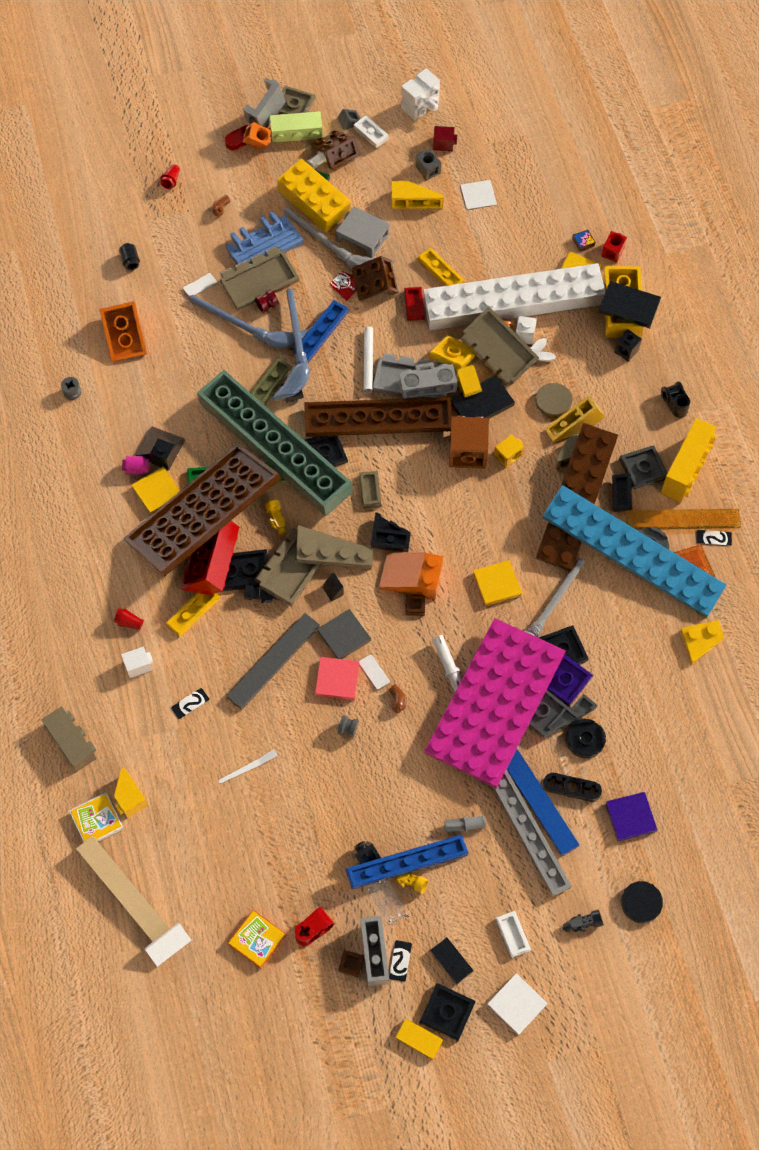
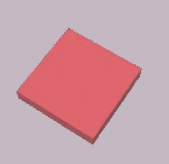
M321 657L315 696L355 700L359 661Z

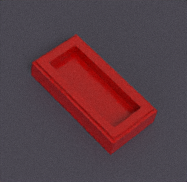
M422 287L404 288L407 321L425 320Z

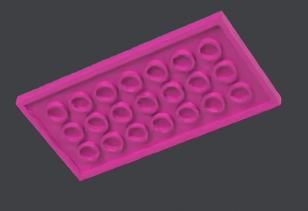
M494 618L432 735L424 754L497 788L566 650Z

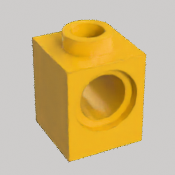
M511 434L495 446L494 456L507 468L523 455V443Z

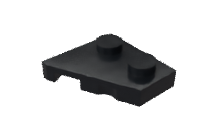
M375 512L371 548L409 552L411 532L399 527L393 521L389 522L381 517L380 513Z

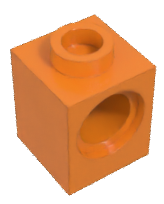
M253 122L246 127L243 143L262 150L271 142V130Z

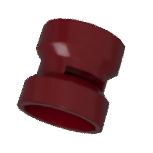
M271 289L266 291L264 295L255 297V302L262 313L267 312L270 307L274 308L279 305L277 296Z

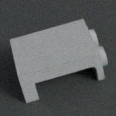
M266 78L264 82L268 91L258 106L254 109L246 105L243 111L249 125L255 122L268 128L271 124L270 115H277L286 101L280 84L276 80Z
M353 207L350 212L346 213L344 221L336 227V241L340 242L342 239H345L366 249V256L373 258L390 235V223L357 207Z

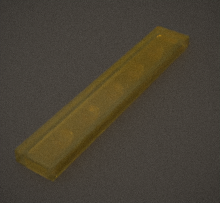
M739 508L626 511L627 524L636 530L648 527L660 530L741 527Z

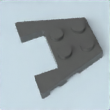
M546 690L529 727L545 739L596 710L598 705L583 694L573 707L569 708Z

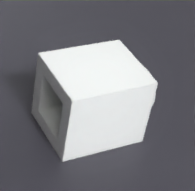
M519 316L516 334L527 345H532L537 319Z
M144 646L121 654L130 678L152 671L150 664L154 662L151 653H146Z

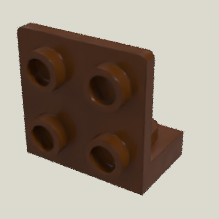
M333 130L329 135L318 138L314 143L310 144L312 149L325 154L328 167L331 170L360 156L355 137L338 130Z
M379 256L352 267L351 270L359 301L366 300L383 292L391 295L399 293L390 259Z

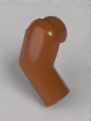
M224 195L213 203L212 212L215 216L220 217L223 215L224 206L231 202L228 195Z
M394 684L389 688L390 693L395 697L392 710L395 713H400L401 710L406 708L407 697L397 684Z

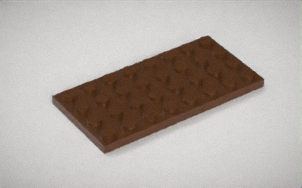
M237 443L125 536L124 540L165 577L278 482L281 477L279 473Z

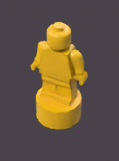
M279 500L269 501L265 504L266 511L271 517L269 523H271L274 529L278 530L280 536H284L286 534V516L282 517Z
M413 872L395 877V882L399 883L402 888H404V885L410 886L419 894L425 892L429 879L411 874Z

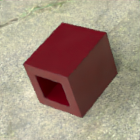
M434 126L433 150L453 152V145H457L458 134H454L455 127Z

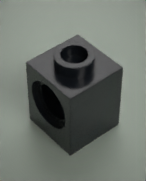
M627 329L617 340L614 353L629 362L639 351L642 338Z

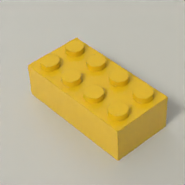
M302 158L277 178V191L325 233L340 222L348 211L350 212L351 200Z
M605 266L602 278L605 292L610 281L642 291L641 266ZM604 315L605 338H620L627 329L640 338L642 337L644 327Z
M698 418L695 419L666 476L660 494L680 503L684 497L688 498L692 486L696 482L699 472L713 448L717 434H714L717 426Z

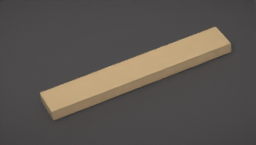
M93 835L76 848L152 942L170 929Z

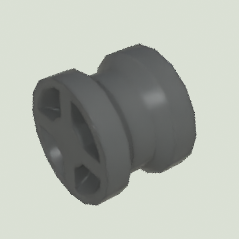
M67 377L61 382L65 398L69 400L79 398L81 388L76 378Z
M343 715L339 724L338 734H346L349 738L353 739L359 720H351L348 716Z

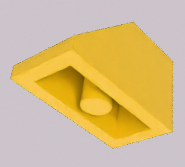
M122 768L114 795L117 803L114 806L120 815L124 813L129 818L148 806V803L127 770Z

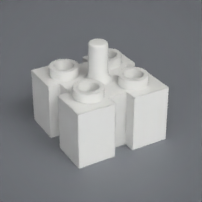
M426 68L416 75L415 80L411 79L401 86V95L404 98L401 99V109L413 120L422 117L426 113L427 108L436 111L439 103L440 80Z

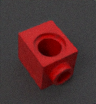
M611 231L603 245L601 257L617 263L625 248L627 237L621 233Z

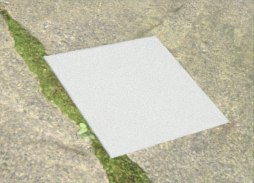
M490 180L461 184L467 209L497 205Z

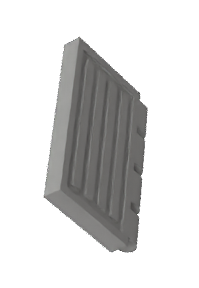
M384 353L383 358H379L373 392L402 396L399 385V373L406 369L413 371L415 370V365L432 363V361L418 359L417 363H414L415 358L400 356V359L396 360L397 355ZM435 362L434 368L443 363ZM446 393L418 398L445 397Z

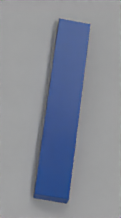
M517 749L507 767V771L560 855L564 856L579 847L580 844Z
M461 834L346 868L345 872L351 890L461 858L469 853Z

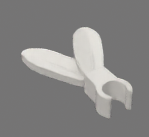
M545 338L536 341L531 349L539 357L537 361L550 362L555 360L556 356L550 352H542L547 342Z

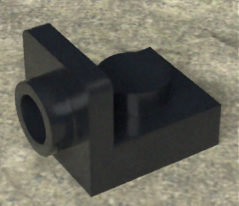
M368 841L356 844L354 846L355 849L351 851V854L356 857L359 864L381 858L373 843Z

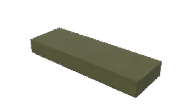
M277 358L251 391V394L266 405L290 374L293 366Z

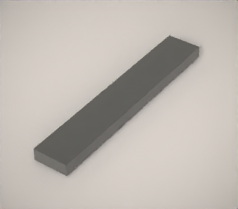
M304 613L227 695V699L242 710L316 632L320 624Z

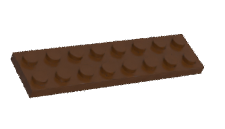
M450 397L304 402L305 437L451 431L452 411Z
M583 423L561 486H565L595 505L618 434ZM548 522L535 559L571 571L582 542Z

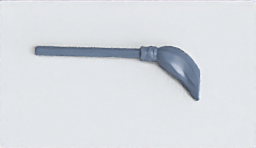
M287 289L286 293L296 347V365L291 370L284 385L272 397L273 400H281L296 395L306 385L310 375L306 353L303 351L293 289Z
M194 295L189 297L190 302L253 334L254 338L265 342L270 347L289 348L295 346L293 332H268L260 327L255 328ZM310 329L300 331L301 339L305 337Z

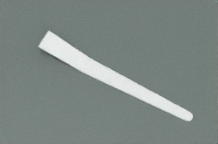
M273 749L252 763L220 779L219 783H223L278 756L276 751Z

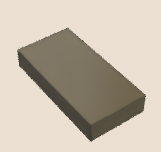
M378 471L359 472L363 508L382 507Z

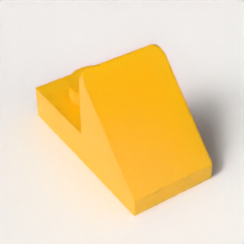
M467 364L464 368L454 369L457 385L464 397L482 392L473 365L468 366Z

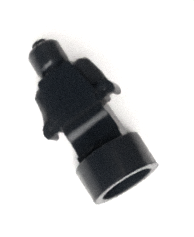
M246 584L244 600L259 599L262 604L264 602H272L273 598L279 600L264 590L253 587V585Z
M597 909L591 911V914L582 917L581 914H578L570 919V924H563L562 928L565 932H569L571 929L573 932H586L585 928L590 926L597 928L604 926L600 911Z

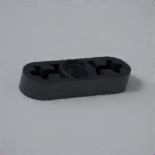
M549 773L543 781V787L549 793L589 802L597 801L602 794V788L599 783L563 774ZM551 779H555V783H557L554 787L550 786L549 781ZM562 780L565 781L563 790L560 789L561 785H559L562 783ZM570 782L576 783L578 790L570 792L567 789V784ZM582 785H585L583 794H580ZM591 787L595 788V792L598 793H595L594 796H591L590 792L586 790H590Z

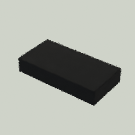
M631 474L612 475L613 511H633Z
M447 937L430 951L457 985L474 971Z

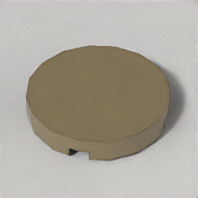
M549 383L538 390L536 406L544 415L560 417L570 410L572 394L564 385Z

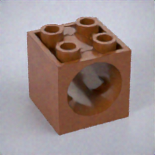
M465 416L452 417L449 467L486 469L489 418L480 416L475 418Z

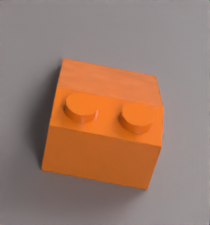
M135 301L99 309L112 362L147 354Z
M426 552L387 553L379 589L425 596V598L435 600L444 556Z

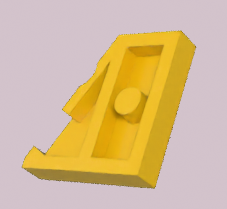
M719 620L683 627L680 630L691 665L695 664L698 659L704 654L706 655L724 639Z

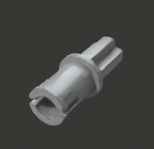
M484 815L467 818L463 816V818L445 820L444 828L446 832L462 830L467 832L471 829L486 828Z

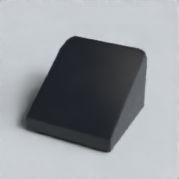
M334 572L331 573L323 584V590L329 599L334 601L343 596L344 587Z

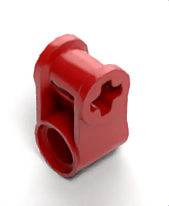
M319 907L296 926V941L300 946H309L320 936L327 933L335 923L323 908ZM301 932H308V937L305 935L301 936Z

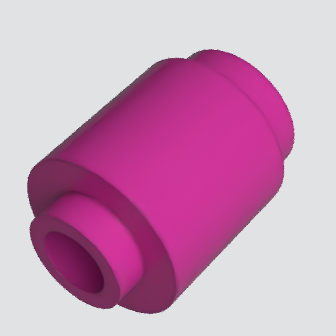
M126 456V459L122 460V470L130 475L149 473V459L144 456Z

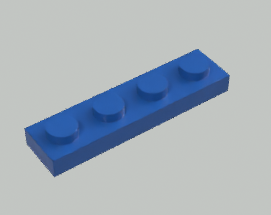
M333 300L302 339L303 351L306 353L308 363L349 312L348 307Z

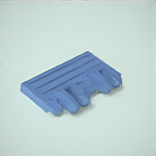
M272 211L269 213V217L274 223L273 225H270L264 216L260 218V223L267 232L261 227L248 234L245 228L242 227L239 231L244 240L241 241L232 232L230 237L237 248L231 243L226 246V249L236 264L248 260L249 264H251L250 258L260 253L267 257L265 251L275 246L279 250L283 249L284 253L303 244V238L285 215L278 218Z

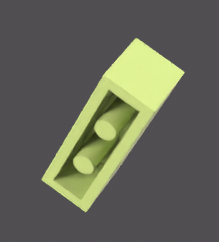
M320 111L270 115L272 143L316 140L323 137Z

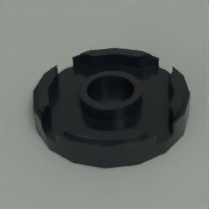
M580 719L569 727L566 733V744L574 755L589 759L602 752L606 743V734L602 726L595 723L596 721Z
M637 881L631 883L624 890L621 897V906L624 914L630 920L636 923H649L654 921L661 913L663 898L660 891L653 884L646 881Z

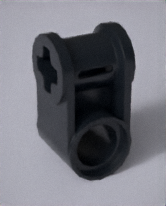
M677 381L672 386L661 387L662 398L669 406L672 414L678 418L685 417L688 414L691 401L681 382Z

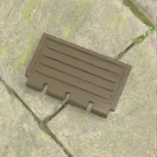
M275 246L265 251L267 257L260 253L250 258L251 264H249L248 260H245L235 265V272L232 267L220 272L222 277L220 282L237 311L254 303L255 297L264 295L270 289L275 293L299 281V276L283 249L279 250Z
M487 307L463 331L465 335L460 339L468 348L473 344L476 346L472 352L481 361L486 357L488 358L484 364L494 374L498 370L501 371L497 377L505 385L510 381L514 383L539 359L532 349L490 307Z
M295 528L289 531L285 537L286 541L283 540L274 552L276 555L271 556L264 566L265 569H262L255 578V581L259 583L260 589L291 607L321 566L320 564L296 562L297 530Z

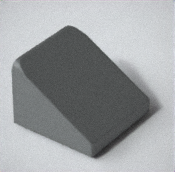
M342 109L338 116V121L344 130L354 127L353 124L360 120L356 110Z

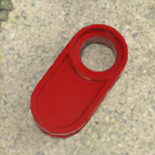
M244 125L226 135L225 145L227 149L235 151L247 145L243 143V134L248 125Z

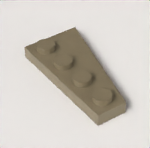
M297 526V563L372 568L373 548L303 526Z

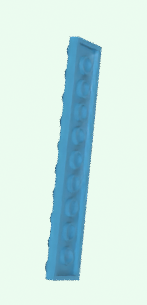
M563 485L542 516L546 521L706 618L727 585Z

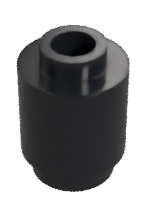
M130 243L123 244L119 248L123 266L127 270L137 269L140 260L136 246Z

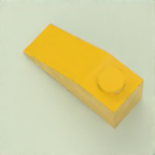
M392 181V209L443 208L444 195L410 181Z
M588 395L548 425L545 430L555 443L580 433L583 423L594 426L605 418V415Z

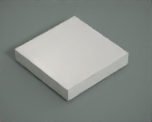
M516 973L487 1006L519 1036L548 1003Z

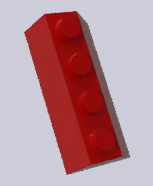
M232 521L229 522L189 556L180 589L205 595H212L223 591L230 561L234 553V546L238 538L240 527Z

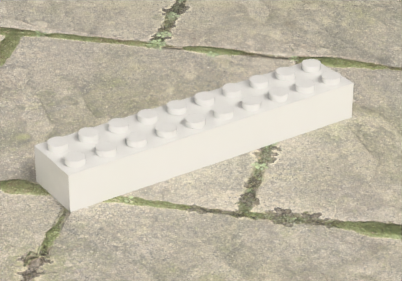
M597 263L424 289L423 302L429 331L470 325L487 307H490L502 320L518 318L519 316L525 317L601 305L605 295V288L599 264Z

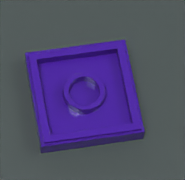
M564 655L547 690L570 707L592 679L593 674L567 655Z
M645 792L606 801L605 804L617 841L657 832L658 829Z

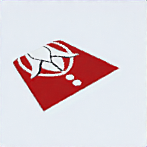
M340 272L330 283L346 301L356 292L353 275L347 272Z

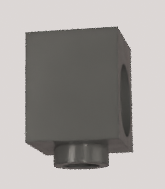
M431 149L416 155V168L426 181L441 174V162Z

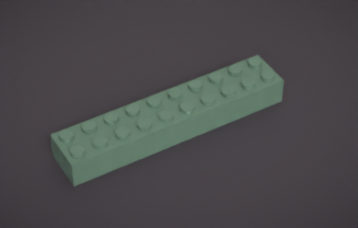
M225 370L220 372L197 392L200 404L325 516L353 493L352 483L348 478Z

